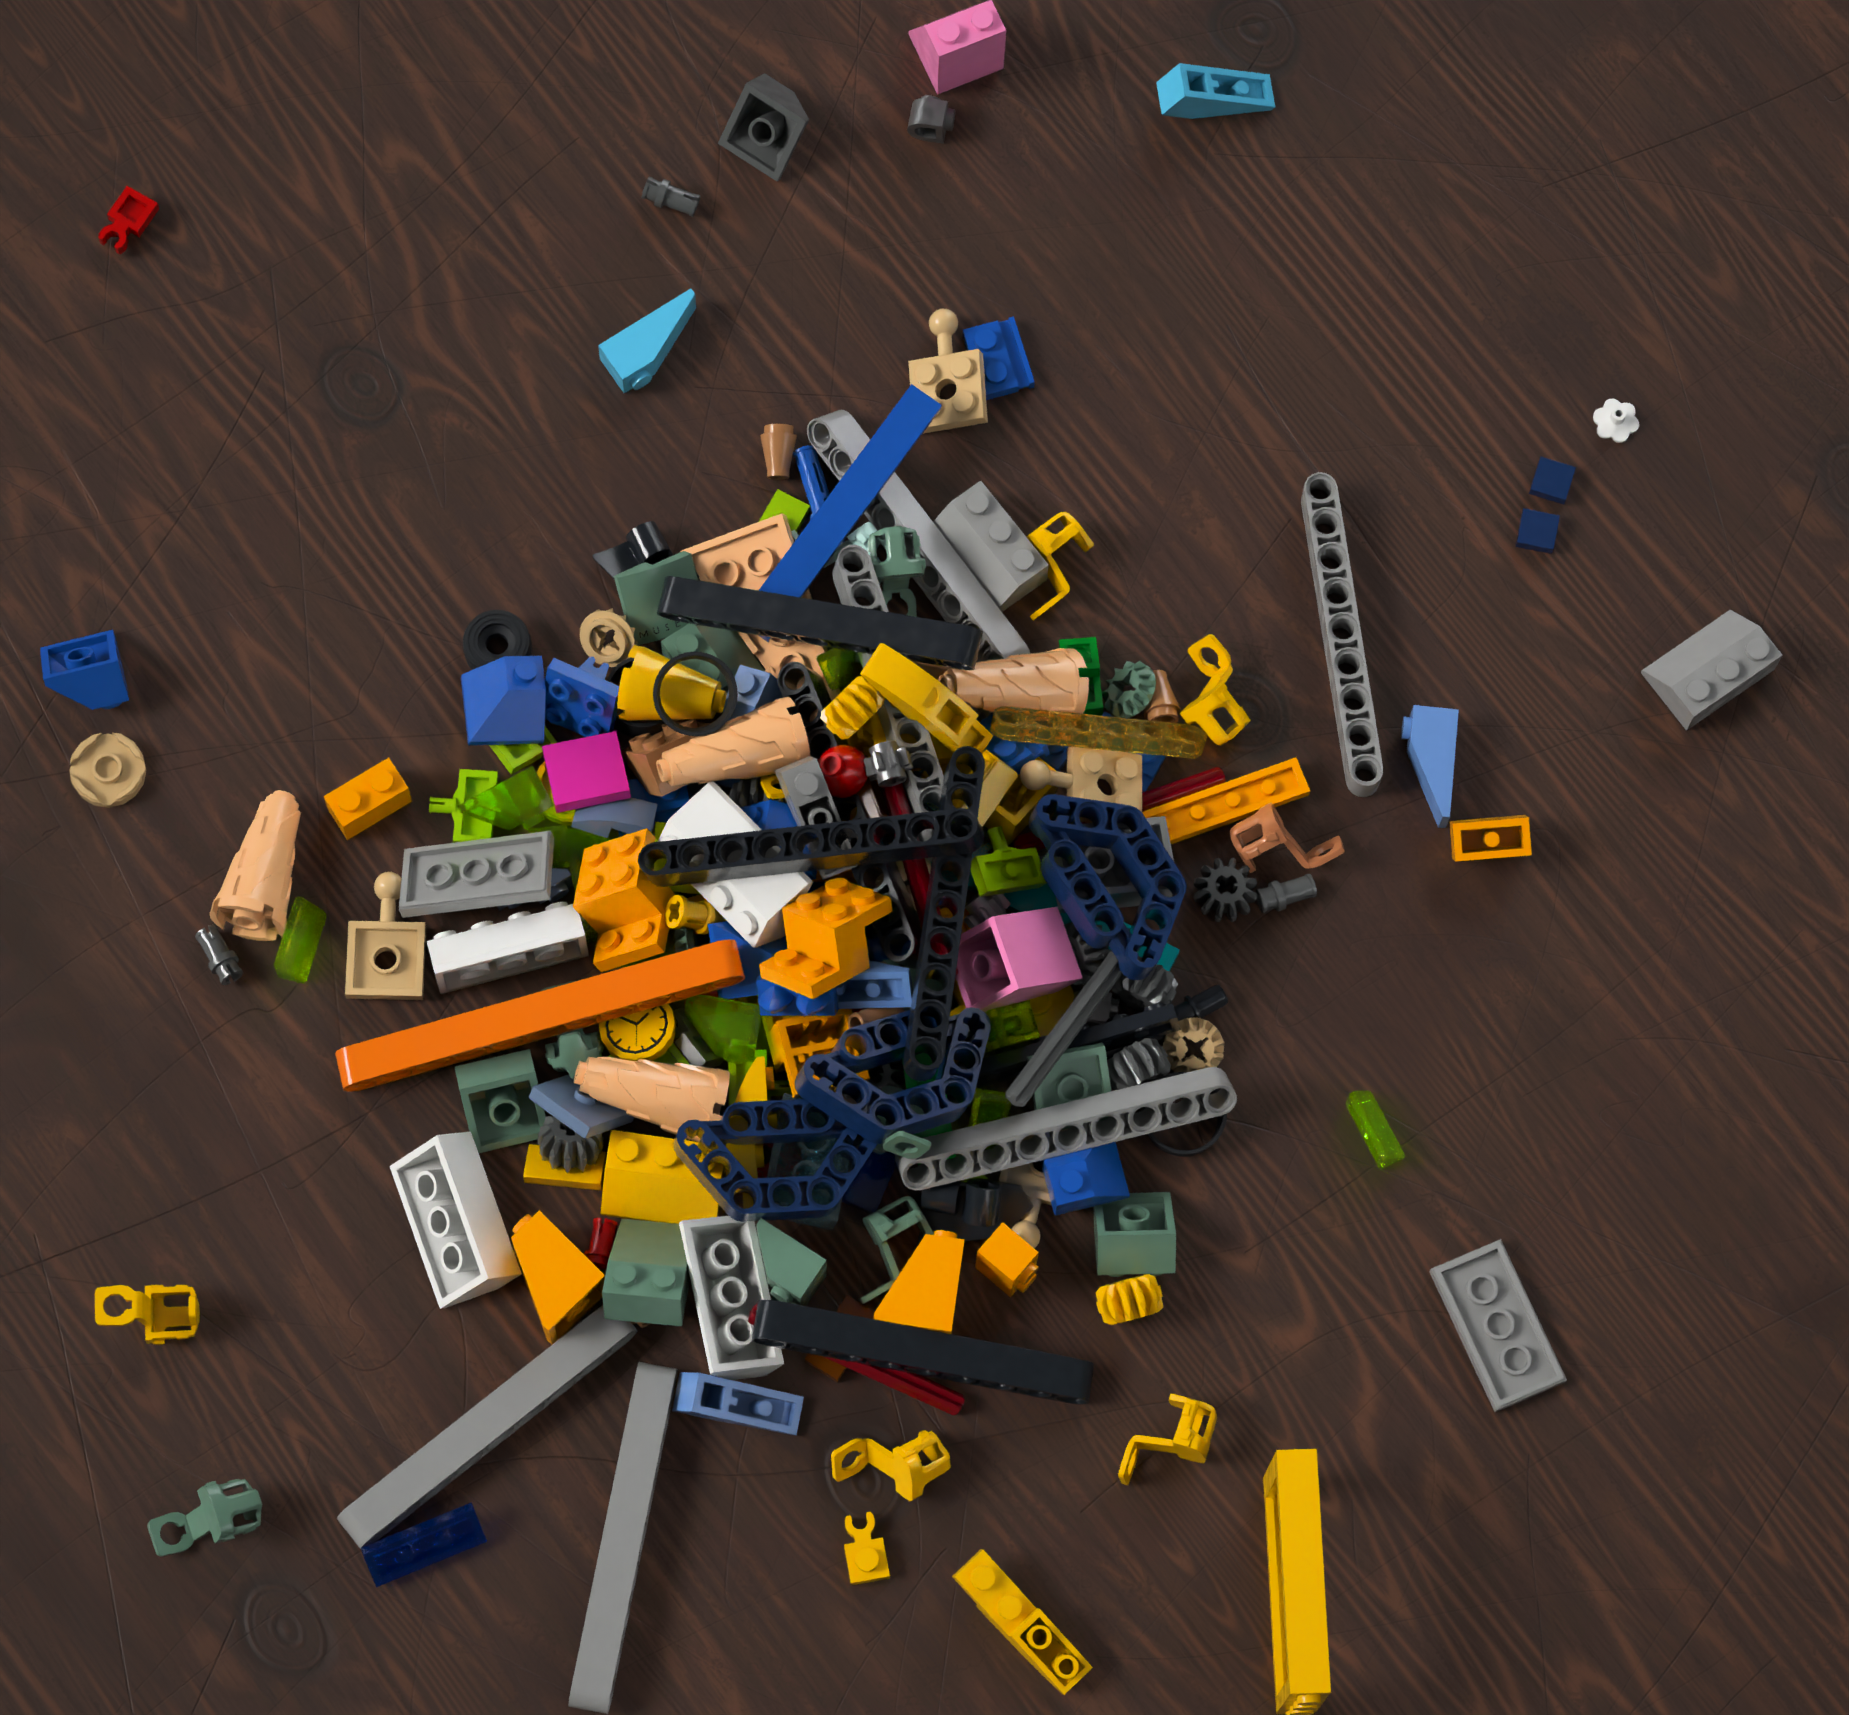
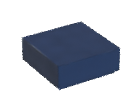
M1540 456L1529 494L1564 505L1576 467Z
M1523 508L1515 547L1552 554L1560 515Z

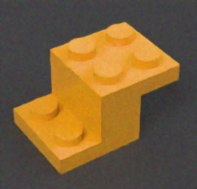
M648 828L584 849L573 908L598 933L593 964L600 972L665 952L669 927L665 922V909L668 901L675 893L669 886L660 887L652 884L639 867L638 856L640 851L647 844L655 842V836Z
M844 878L830 879L820 888L798 896L795 901L782 907L788 949L776 952L773 957L759 964L761 978L808 998L815 999L869 969L865 926L893 912L891 898L877 893L870 888H864L851 883Z
M839 1009L835 1016H761L775 1072L786 1071L793 1098L801 1097L795 1089V1079L802 1066L810 1056L815 1054L825 1055L832 1052L844 1031L849 1029L848 1018L852 1014V1009ZM845 1046L850 1054L859 1056L856 1049ZM868 1070L856 1073L867 1082L869 1081ZM815 1075L812 1076L814 1079L818 1081L820 1080L819 1077ZM831 1085L829 1089L834 1090L836 1087Z

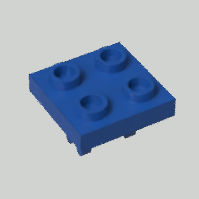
M589 657L577 668L553 658L547 667L545 678V719L552 724L560 725L583 737L613 732L618 712L619 686L605 680L609 664L602 663L599 668L594 667L595 658Z

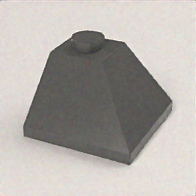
M764 73L745 84L718 144L778 182L789 163L809 118L795 92Z

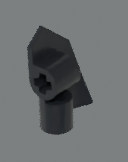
M649 521L633 528L626 535L627 542L593 554V559L614 579L615 575L646 562L653 565L675 554L670 550L657 524L654 521Z
M981 1178L969 1179L967 1182L956 1181L922 1190L921 1210H923V1215L933 1233L936 1230L954 1232L957 1234L958 1239H965L964 1242L989 1238L1002 1222L1011 1229L1033 1208V1204L1021 1185ZM921 1231L919 1232L917 1246L924 1237Z

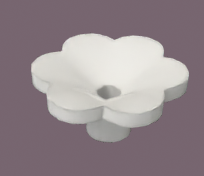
M1616 399L1606 400L1603 407L1595 410L1593 414V421L1598 425L1597 434L1602 439L1612 438L1616 443L1626 442L1629 434L1635 433L1639 428V421L1634 416V406L1627 402L1620 403Z

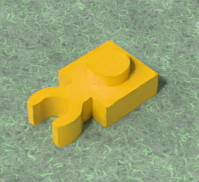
M866 1512L867 1526L863 1529H856L853 1526L851 1515L845 1518V1529L855 1541L854 1543L844 1544L851 1586L890 1579L883 1537L871 1539V1534L875 1527V1519L871 1512Z

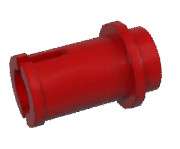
M594 1218L589 1250L584 1251V1255L599 1270H606L618 1223L605 1218L603 1224L601 1223V1218Z

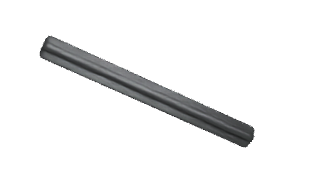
M1112 950L1006 1091V1098L1014 1106L1023 1107L1026 1105L1123 974L1119 968V961Z

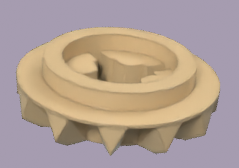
M613 608L606 611H601L600 609L594 611L584 619L580 627V641L584 651L589 657H594L595 662L600 665L608 663L609 667H616L622 661L630 658L628 657L630 650L634 645L638 644L634 638L635 628L628 625L626 615L619 616L615 614ZM613 629L615 631L614 641L603 646L606 632Z
M1195 1017L1179 1021L1181 1030L1166 1034L1163 1047L1169 1056L1170 1068L1174 1072H1191L1208 1067H1217L1224 1058V1040L1219 1030L1205 1019ZM1184 1036L1195 1043L1205 1039L1203 1041L1204 1044L1200 1047L1203 1052L1202 1055L1205 1057L1203 1061L1194 1055L1184 1058L1185 1053L1188 1051V1047L1185 1045L1186 1042L1182 1039Z

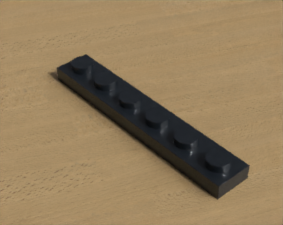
M1156 1003L1146 1007L1143 1012L1131 1016L1118 1014L1108 1018L1106 1023L1093 1027L1091 1025H1084L1067 1049L1102 1042L1105 1045V1050L1110 1051L1133 1044L1135 1041L1140 1042L1144 1038H1155L1181 1030L1173 1003L1169 1005ZM1048 1035L1036 1038L1032 1044L1020 1048L1016 1046L1003 1047L997 1050L995 1055L983 1058L976 1089L1016 1078L1026 1066L1027 1056L1034 1055ZM960 1061L957 1066L967 1070L964 1063Z

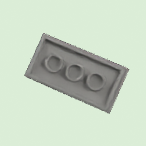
M543 831L404 849L399 912L402 918L550 900L554 851L552 832Z
M1501 1239L1430 1269L1429 1273L1494 1412H1498L1567 1381Z

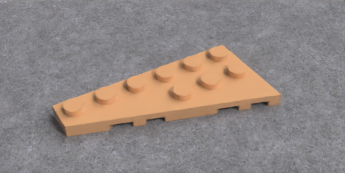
M781 513L681 550L680 552L686 551L692 554L694 566L701 581L759 590L792 546L794 539L787 516ZM809 588L802 598L812 599ZM738 632L751 652L756 655L766 669L765 672L771 673L776 679H778V674L782 667L787 663L800 662L820 674L831 701L841 693L827 647L778 638H771L767 642L758 635ZM805 676L798 681L797 689L803 685ZM815 709L810 715V722L816 718L818 709Z

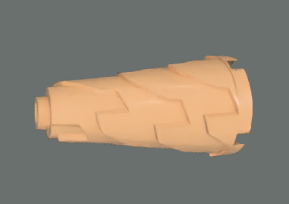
M1069 648L1011 655L1006 659L976 662L975 670L948 669L938 679L939 682L950 689L971 708L983 709L994 713L1015 714L1016 717L1051 720L1056 721L1058 724H1074L1072 720H1080L1085 711L1089 693V677H1080L1078 668H1087L1084 659L1077 650Z
M790 697L776 699L752 712L727 721L725 725L715 732L694 737L687 743L664 751L662 759L656 761L661 781H668L673 787L697 782L703 784L728 779L756 778L776 774L774 770L810 756L808 738L800 713L790 715L787 710L789 707L796 706Z
M276 790L273 794L267 796L265 801L260 802L256 816L244 837L239 851L231 862L221 890L212 903L210 910L211 920L221 929H224L226 921L233 924V935L256 941H274L277 939L278 934L282 938L287 926L286 915L292 887L291 874L295 860V839L301 812L298 811L299 804L291 793Z
M588 1057L586 1062L579 1061L574 1076V1083L580 1085L579 1091L589 1094L590 1097L597 1101L625 1110L629 1116L659 1125L662 1130L676 1135L679 1127L688 1120H721L720 1110L721 1106L725 1105L730 1072L719 1068L714 1069L685 1063H675L672 1065L644 1059L631 1061L613 1057ZM687 1135V1139L695 1142H700V1138L698 1136L690 1138Z

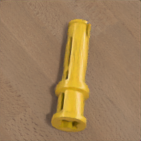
M683 895L672 896L665 909V922L669 928H691L697 934L702 935L709 933L708 924L727 921L707 900H702L699 903L688 901Z

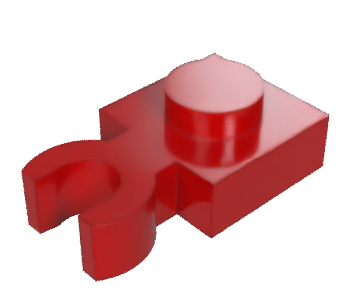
M126 186L107 213L109 221L113 222V224L101 229L98 236L100 244L104 246L109 238L118 237L119 241L114 246L115 251L119 255L125 252L128 247L127 237L129 234L132 233L140 238L159 211L158 203L133 188Z

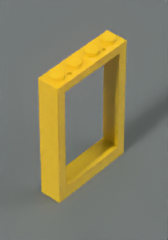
M1317 1449L1276 1450L1263 1477L1276 1714L1311 1715L1317 1712L1331 1693Z

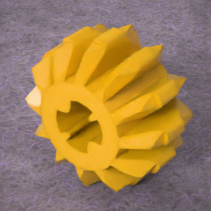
M858 676L823 709L820 718L826 724V727L841 740L849 739L883 706L885 697L865 678Z
M1150 1274L1107 1284L1096 1291L1098 1301L1096 1304L1099 1314L1101 1313L1103 1322L1110 1325L1152 1315L1164 1307L1161 1287L1158 1285L1156 1277Z

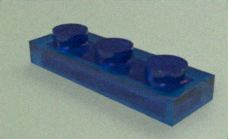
M471 1502L361 1547V1551L375 1586L379 1587L483 1544L487 1540Z

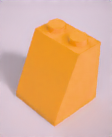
M539 1210L533 1217L527 1214L514 1226L512 1231L515 1234L511 1237L545 1336L552 1345L563 1337L603 1298L602 1290L605 1275Z
M936 1230L934 1235L925 1234L874 1312L873 1319L952 1334L965 1239H958L956 1233L944 1230Z

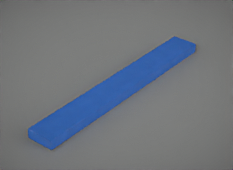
M913 384L910 385L759 591L802 598L941 410L942 405ZM758 635L767 642H769L772 638Z

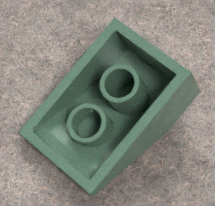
M622 1218L608 1259L602 1290L604 1319L682 1326L690 1284V1274L679 1224Z

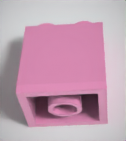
M992 0L971 6L909 31V36L937 95L1004 68L1006 29Z
M1058 907L993 916L961 934L957 961L958 974L955 977L966 1008L973 1007L979 1008L984 1012L1058 992L1083 978Z

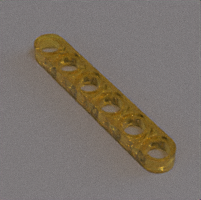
M1008 706L996 708L990 724L992 734L1008 741L1182 758L1200 757L1203 754L1207 740V734L1202 729L1188 724Z

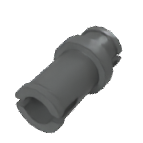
M649 176L641 198L655 202L654 206L662 208L664 205L693 217L701 195L672 186L669 180L663 179L661 182Z
M1305 874V876L1282 883L1275 880L1269 882L1268 887L1255 890V893H1257L1256 902L1262 913L1271 909L1276 911L1285 910L1286 905L1314 898L1317 894V888L1311 874Z
M208 925L210 933H207L204 927L196 933L195 938L210 961L208 967L212 974L218 975L222 985H229L231 982L228 977L231 976L233 982H235L243 975L242 969L237 964L239 958L235 951L229 950L218 931L217 925Z

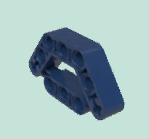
M1048 794L1042 797L1032 811L1028 821L1031 832L1041 839L1048 850L1040 864L1042 876L1083 940L1089 946L1097 949L1109 946L1118 959L1120 971L1124 976L1131 980L1146 978L1162 956L1186 893L1187 885L1185 878L1143 813L1136 807L1057 794ZM1079 817L1091 820L1094 828L1084 826ZM1117 823L1126 824L1130 828L1131 833L1122 832L1118 828ZM1078 845L1110 849L1141 896L1142 900L1130 931L1124 924V918L1120 909ZM1137 855L1147 856L1151 860L1152 865L1143 864ZM1054 857L1065 859L1069 867L1059 866L1055 862ZM1158 886L1168 888L1172 893V897L1162 895ZM1074 889L1084 890L1088 894L1089 899L1079 898ZM1145 919L1157 922L1160 930L1149 928ZM1095 921L1105 922L1110 932L1101 931L1096 926ZM1141 946H1145L1147 948L1144 951L1140 962L1139 960H1137V951L1140 949Z
M973 1007L966 1008L959 1014L950 1016L945 1054L938 1068L935 1081L888 1095L856 1074L904 1058L910 1010L844 1031L831 1053L825 1055L815 1054L806 1060L796 1076L795 1089L803 1099L874 1144H884L885 1139L897 1131H904L913 1135L954 1122L961 1117L974 1097L991 1029L990 1019L984 1011ZM930 1016L920 1017L924 1026L928 1028L938 1027L934 1018ZM968 1030H970L969 1036H971L972 1038L969 1042H966L964 1040L967 1037ZM880 1036L890 1038L894 1045L886 1044ZM845 1046L856 1049L859 1056L850 1054ZM954 1060L963 1062L967 1070L959 1068ZM815 1075L819 1077L820 1080L818 1081L814 1079L812 1076ZM831 1085H833L834 1087H836V1088L834 1089V1091H831V1090L829 1089V1088L831 1087ZM842 1094L853 1097L856 1104L848 1103ZM945 1094L954 1096L959 1104L950 1102ZM910 1105L920 1107L924 1115L914 1112ZM875 1116L884 1117L888 1121L889 1126L880 1124Z
M805 1099L733 1103L727 1107L720 1121H686L679 1127L673 1143L674 1151L680 1160L732 1219L740 1222L759 1221L760 1218L765 1221L823 1218L830 1215L877 1146V1144L865 1138L858 1149L852 1146L858 1134ZM811 1112L820 1113L825 1118L826 1125L821 1128H815L807 1122L806 1115ZM772 1114H780L786 1119L787 1127L781 1130L774 1129L769 1125L767 1117ZM732 1116H741L748 1122L749 1127L745 1131H735L729 1125L728 1119ZM875 1116L877 1121L882 1124L881 1120ZM687 1135L690 1138L698 1136L700 1138L698 1146L691 1144L688 1147L685 1144ZM838 1138L814 1176L752 1178L724 1145V1143L747 1145L812 1142ZM702 1153L706 1155L702 1162L698 1161ZM837 1157L847 1158L852 1164V1171L848 1173L839 1172L833 1165V1159ZM712 1163H721L727 1168L728 1176L722 1179L714 1178L710 1175L708 1166ZM817 1188L826 1190L831 1196V1203L826 1205L816 1203L812 1197V1191ZM779 1190L788 1192L792 1197V1204L786 1207L779 1206L773 1200V1193ZM738 1192L748 1193L752 1197L754 1205L746 1209L740 1208L734 1202L733 1196Z

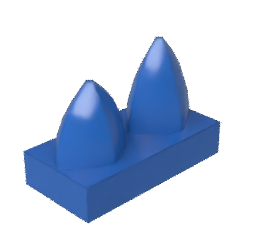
M759 974L756 980L760 1016H835L839 1010L836 987L815 999H811L761 978V974Z

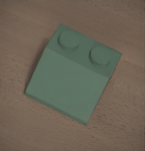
M689 623L661 641L662 655L670 659L686 652H704L723 661L734 677L740 665L765 671L737 631ZM689 659L680 662L721 682V690H725L727 695L729 690L727 681L716 666L700 659Z
M530 1049L455 1066L469 1132L473 1136L478 1153L538 1139V1132H540V1127L543 1126L546 1116L544 1109L529 1098L532 1087L538 1085Z
M1170 1192L1129 1193L1130 1198L1093 1207L1095 1257L1098 1275L1120 1277L1126 1274H1150L1160 1276L1162 1274L1175 1273L1176 1229Z
M760 1218L756 1224L757 1236L769 1293L773 1296L771 1300L807 1306L826 1278L827 1260Z

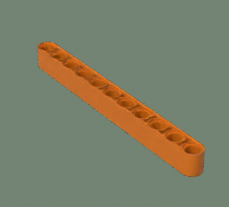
M731 939L716 941L343 1047L335 1052L343 1091L353 1092L368 1089L738 984L745 980L737 942Z

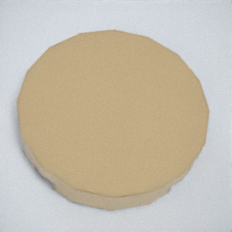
M99 733L90 736L78 745L70 761V777L73 787L82 799L94 806L110 808L123 805L134 798L144 785L147 771L144 756L134 741L119 733Z

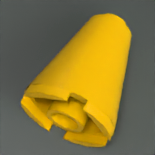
M634 645L628 654V657L634 658L632 667H624L621 675L617 709L625 711L618 715L619 719L627 721L662 720L654 705L653 688L659 671L671 659L644 646ZM678 663L663 678L660 688V699L663 709L672 720L713 719L716 712L722 713L724 709L726 691L721 690V682Z

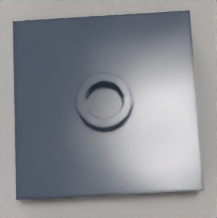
M569 1074L533 1086L529 1098L584 1139L629 1124L634 1120V1117L627 1115L625 1110L597 1101L590 1097L589 1094L579 1091L580 1085L575 1084L574 1079H571Z

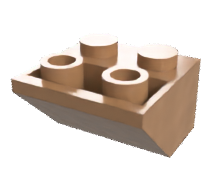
M696 719L688 721L673 720L689 728H700L711 724L697 722ZM663 724L661 726L663 731L653 736L650 733H645L629 740L630 746L621 750L622 758L649 795L664 796L685 785L672 787L668 781L662 782L658 774L656 761L662 759L664 751L687 743L690 739L697 736L678 733L666 724Z

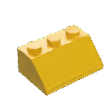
M611 1130L604 1172L601 1215L679 1224L682 1220L718 1217L720 1205L677 1156L673 1144L675 1139ZM685 1141V1144L688 1147L691 1144L698 1146L699 1142ZM702 1153L698 1161L702 1162L706 1155ZM717 1162L708 1166L710 1175L717 1179L724 1178L726 1167L723 1164Z

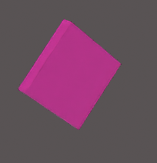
M616 731L542 746L556 813L631 798Z

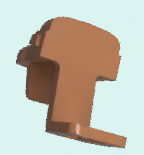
M1272 802L1261 807L1257 813L1237 823L1230 830L1232 843L1243 863L1250 868V873L1256 871V865L1252 858L1282 843L1286 845L1301 866L1308 869L1321 866L1345 851L1340 836H1336L1317 845L1306 854L1284 827L1283 820ZM1262 836V838H1260L1259 840L1245 846V844L1249 843L1250 841ZM1331 849L1328 853L1319 856L1322 852Z

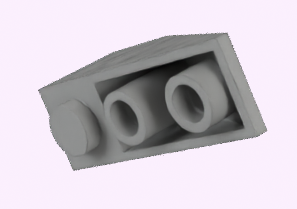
M808 756L774 770L797 826L841 821L817 758ZM848 839L841 845L842 850L852 848ZM819 842L807 844L810 854L817 850ZM856 866L818 871L822 880H825Z

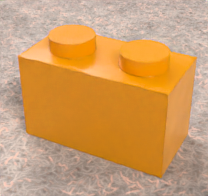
M389 757L323 796L329 813L347 840L412 802L407 784Z
M1526 815L1449 821L1452 859L1455 862L1532 855L1529 817Z
M1002 1222L977 1251L975 1268L1011 1297L1017 1289L1022 1293L1025 1292L1036 1279L1037 1275L1035 1273L1039 1268L1036 1265L1039 1252Z

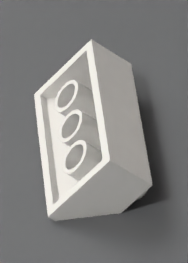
M712 781L707 783L668 819L657 842L760 831L762 829ZM778 846L769 848L765 858L777 856L781 849ZM743 850L733 851L728 856L727 862L733 863L739 860ZM699 854L694 856L689 866L695 867L700 865L705 855ZM804 872L691 885L753 948L785 937L782 907L795 901L798 896L808 893L813 881Z
M557 902L548 905L545 908L546 911L531 914L529 911H522L510 915L507 921L494 924L493 921H483L472 925L471 930L461 933L448 930L436 934L433 940L427 941L440 994L589 956L586 936L579 913L573 908V904L568 905L567 902Z
M471 1132L436 1135L389 1166L440 1309L497 1290L522 1275Z
M730 1216L680 1221L679 1226L710 1374L729 1380L767 1376L782 1366L784 1360L781 1348L761 1345L752 1341L754 1325L748 1322L750 1311L758 1303V1300H771L755 1222H740L732 1219Z

